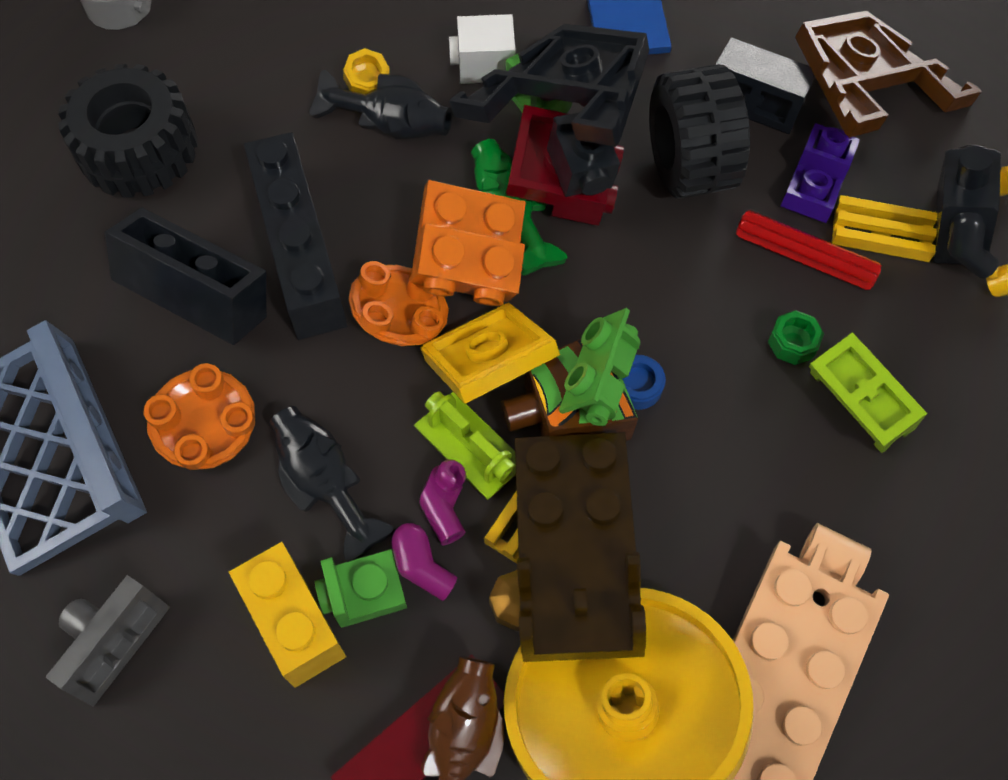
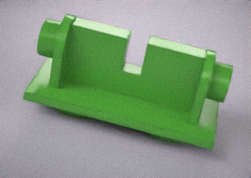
M624 308L606 317H598L585 329L581 338L583 347L577 363L565 380L564 387L566 392L559 408L560 413L564 414L581 408L587 412L586 420L597 426H605L608 420L615 418L625 385L613 377L611 372L621 379L628 377L636 352L640 346V339L637 336L638 330L634 326L626 324L630 313L629 309Z

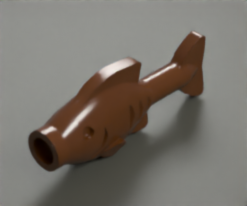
M459 656L457 669L445 683L433 705L431 714L427 718L430 722L428 732L430 748L425 753L421 765L422 773L425 776H439L438 780H466L474 771L489 777L495 775L505 738L503 719L497 708L496 691L492 678L495 664L476 658Z

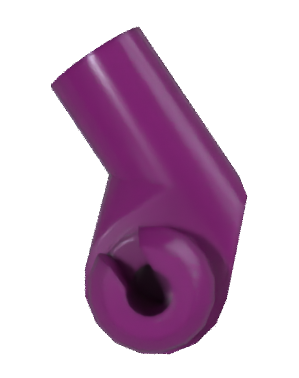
M445 460L433 468L419 498L421 509L442 546L457 541L466 533L453 510L463 483L466 480L465 468L455 460Z

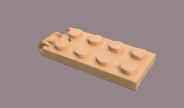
M819 523L815 524L808 535L799 558L788 553L791 545L782 541L777 543L733 638V642L746 664L753 691L751 739L742 766L733 780L814 779L890 595L880 589L875 590L871 594L856 586L868 565L872 552L871 548ZM814 592H819L823 595L825 599L824 606H819L814 602Z

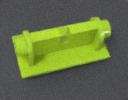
M438 391L426 401L425 407L430 412L414 424V427L447 460H455L462 464L466 471V479L489 500L516 475L515 451L467 404H464L454 392L444 396Z

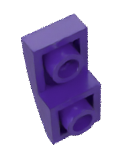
M815 123L781 203V207L827 223L860 139L856 137L849 138L841 129L828 128Z

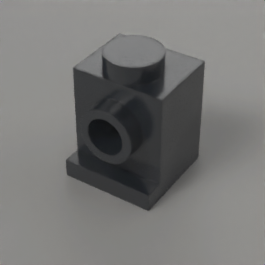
M579 113L554 117L547 145V151L565 197L579 194L596 195L608 188H612L620 167V162L613 146L575 139L571 122Z

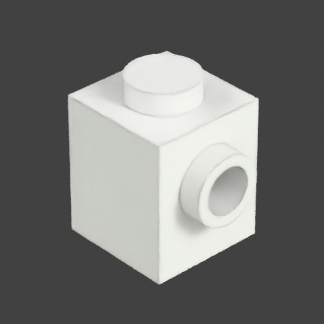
M512 14L457 16L458 36L449 37L450 65H459L460 84L483 83L481 78L494 69L506 71V59L515 55Z

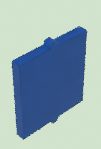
M587 0L592 27L646 33L649 54L671 52L672 46L661 0Z

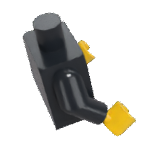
M973 144L965 145L959 149L945 151L937 190L936 212L938 215L935 226L937 235L935 238L936 253L934 255V263L962 264L979 278H986L988 288L994 297L1008 295V264L998 266L999 261L990 253V248L999 212L1000 196L1008 195V166L1001 167V153L996 149H988L984 146Z

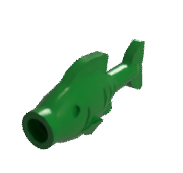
M486 139L479 142L471 151L475 161L474 173L478 191L526 201L521 242L525 244L521 274L525 276L543 267L564 264L567 254L553 244L543 242L531 219L532 211H543L547 204L506 195L513 159L500 149L495 139Z

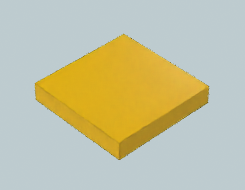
M506 303L420 347L426 363L464 404L560 356L556 340L511 303Z

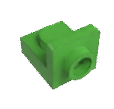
M391 549L338 565L335 564L332 557L321 560L324 578L315 580L319 604L323 615L333 612L341 628L407 609Z

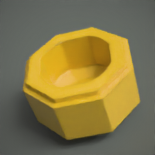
M364 48L349 54L343 70V79L350 91L368 94L377 90L379 74L389 75L390 68L382 54Z

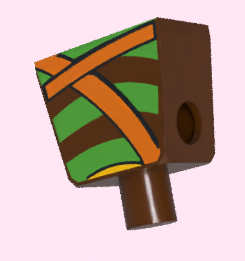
M581 339L559 348L560 356L525 373V389L527 394L501 401L504 419L510 432L538 424L542 437L625 432L626 441L632 439L638 417L626 386L624 387L615 418L608 420L605 426H597L588 422L585 418L587 412L581 408L564 414L559 412L566 392L564 387L565 380L569 372L575 367L583 347ZM611 372L613 377L624 384L623 379Z

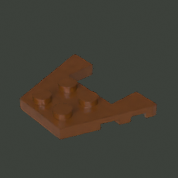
M868 11L803 22L795 36L837 120L849 138L879 130L889 116L867 93L869 91L914 81L945 113L972 106L982 92L970 81L964 87H961L945 76L949 67L938 59L924 61L910 52L908 49L913 42Z

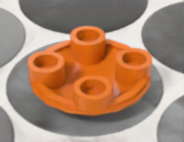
M369 261L361 267L359 276L351 285L348 298L352 316L363 330L382 342L398 346L422 345L436 338L447 324L449 307L445 296L426 293L423 291L424 285L410 283L412 268L401 265H384L381 262Z
M209 363L200 364L192 370L170 379L146 402L144 417L147 420V433L155 450L171 464L189 470L215 468L233 459L248 443L255 426V404L246 386L231 374L222 372L218 367Z

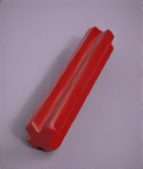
M747 210L743 214L736 230V235L744 240L865 290H870L874 286L881 272L882 266L879 262L752 210Z

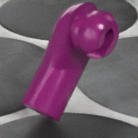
M405 523L399 526L392 536V549L398 573L431 595L444 601L453 589L457 576L434 562L428 536L421 526L414 523Z

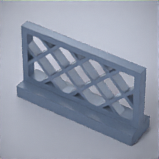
M47 320L27 330L31 341L0 358V411L8 393L25 397L14 425L0 422V430L10 432L0 455V549L9 573L17 576L26 573L117 520L130 523L147 513L73 339ZM35 360L38 370L30 389L12 386L19 368ZM40 402L52 404L56 411L47 433L29 429ZM25 437L43 441L31 470L13 465ZM58 445L71 448L74 455L65 479L46 474ZM10 472L28 477L16 507L4 504L1 497L2 489ZM82 477L84 479L85 484L80 483ZM43 481L62 486L50 517L31 512ZM76 490L89 493L97 512L76 524L64 521ZM27 518L47 523L38 545L22 553L18 539Z

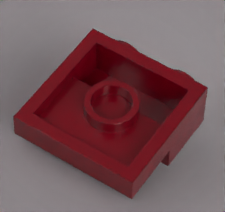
M524 105L506 195L553 205L551 215L553 217L599 226L603 213L612 214L618 185L613 184L612 188H608L596 195L579 194L565 197L547 151V145L554 117L568 114ZM617 145L614 149L621 166L624 146Z

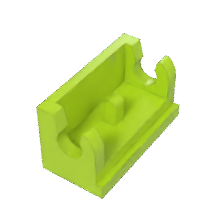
M853 332L809 365L811 369L810 374L817 381H822L874 439V446L881 453L885 452L901 436L904 438L914 431L927 415V412Z

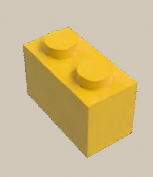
M283 542L229 571L282 676L294 688L346 658L342 647Z

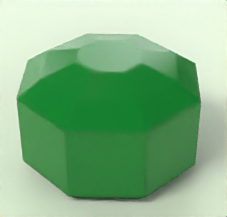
M795 310L778 316L769 336L768 344L777 359L798 365L814 358L819 350L824 332L815 317Z

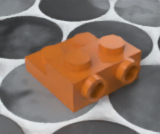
M428 180L424 186L410 283L424 285L423 291L432 295L453 296L454 292L474 295L473 300L479 304L488 306L504 305V301L508 302L519 294L525 244L520 243L526 201Z

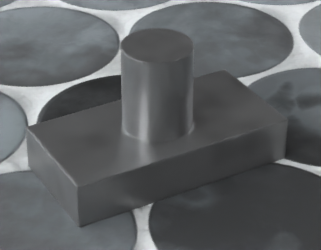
M128 575L100 609L85 599L72 601L62 611L59 618V626L75 640L46 675V678L61 690L94 707L170 609V606Z

